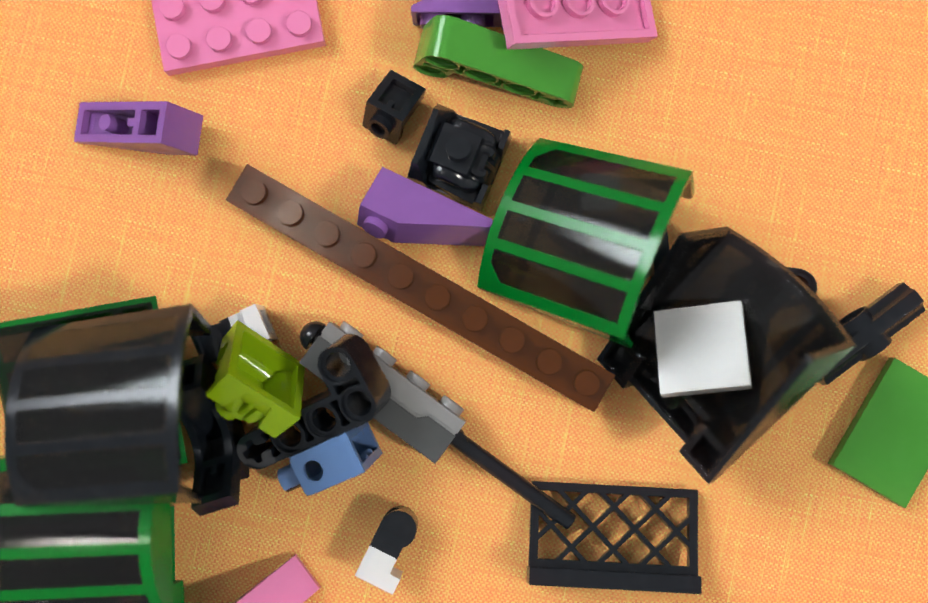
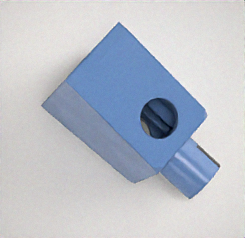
M367 422L290 456V464L278 469L277 476L280 485L286 492L302 487L304 493L307 496H311L365 473L383 453Z

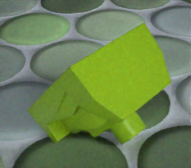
M237 320L222 338L216 364L219 366L215 374V382L206 392V396L216 402L215 408L223 418L227 420L237 418L245 420L248 424L259 422L258 428L276 438L300 420L305 367L299 363V360Z

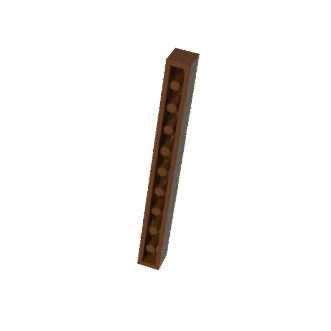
M248 164L226 198V201L592 412H595L615 377L613 373Z

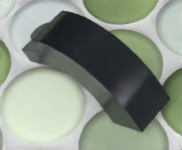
M204 354L183 361L179 419L189 435L194 454L195 467L192 492L202 496V503H191V509L199 516L239 505L240 480L249 477V467L243 464L237 453L239 439L245 435L242 421L237 418L234 420L223 418L215 408L216 402L206 396V392L215 382L217 369ZM166 366L163 385H167L169 366Z

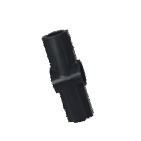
M904 282L897 283L867 307H860L843 317L839 322L856 346L819 383L821 385H828L858 361L868 360L887 348L892 342L891 336L926 311L923 305L924 300L917 291L907 286ZM828 335L813 348L806 351L801 356V359L804 362L810 355L837 346L831 336Z

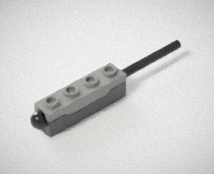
M320 321L309 322L300 332L301 345L308 351L299 363L323 380L317 367L321 352L343 335L354 334L361 338L364 335L345 321H343L340 327L332 322H329L327 325ZM376 346L372 352L390 384L391 397L388 403L376 414L375 420L435 464L447 447L451 445L565 529H568L576 519L575 514L465 435L461 428L466 423V420L460 416L464 411L460 405L446 395H443L441 400H438L426 391L430 386L426 380L412 370L407 375H404L393 366L397 359L381 347ZM339 353L341 360L345 364L350 365L347 357ZM360 392L362 398L371 403L370 398L365 393Z

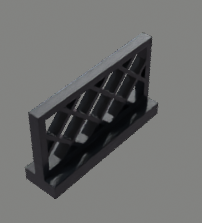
M531 481L533 485L542 491H556L568 504L565 508L569 511L573 509L588 528L570 543L555 526L557 522L553 519L550 520L542 511L530 503L526 579L528 585L701 594V576H698V490ZM565 492H578L580 494L572 501ZM588 493H597L609 506L593 523L576 505ZM606 494L621 496L613 502ZM629 495L639 496L650 508L635 524L618 508ZM648 496L663 498L654 504ZM671 497L687 498V516L675 526L663 514L660 508ZM613 511L629 528L614 545L597 528ZM654 514L671 530L655 547L638 530ZM540 516L547 525L538 533ZM686 525L687 538L680 532ZM551 528L567 547L555 559L538 558V540ZM592 531L608 548L597 561H587L575 548ZM633 534L650 551L638 564L629 563L617 550ZM675 536L687 548V566L671 565L659 552ZM571 551L578 560L562 559ZM614 554L621 563L605 561ZM655 556L662 565L647 563Z

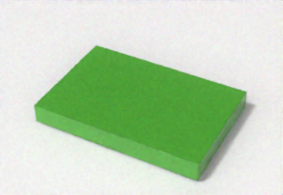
M888 358L828 464L903 508H906L928 470V377L896 358Z

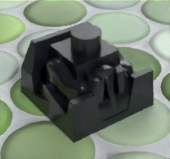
M437 103L411 162L407 179L453 201L482 212L512 139L511 131L506 129L502 131L458 115L454 110Z

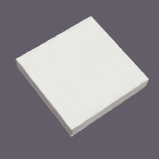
M741 300L654 311L660 394L663 398L752 389L744 310Z

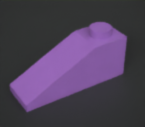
M168 101L80 102L74 142L165 155L197 156L204 115Z
M382 167L360 204L357 225L370 235L379 239L385 238L393 243L485 246L493 219Z

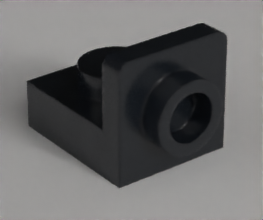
M390 70L366 102L363 127L376 137L397 144L402 137L405 124L424 99L426 88Z

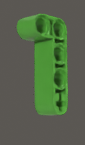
M436 15L423 26L413 65L416 71L428 76L447 78L456 73L558 108H572L574 106L583 71V65L580 62L543 48L507 50L504 34L448 15Z

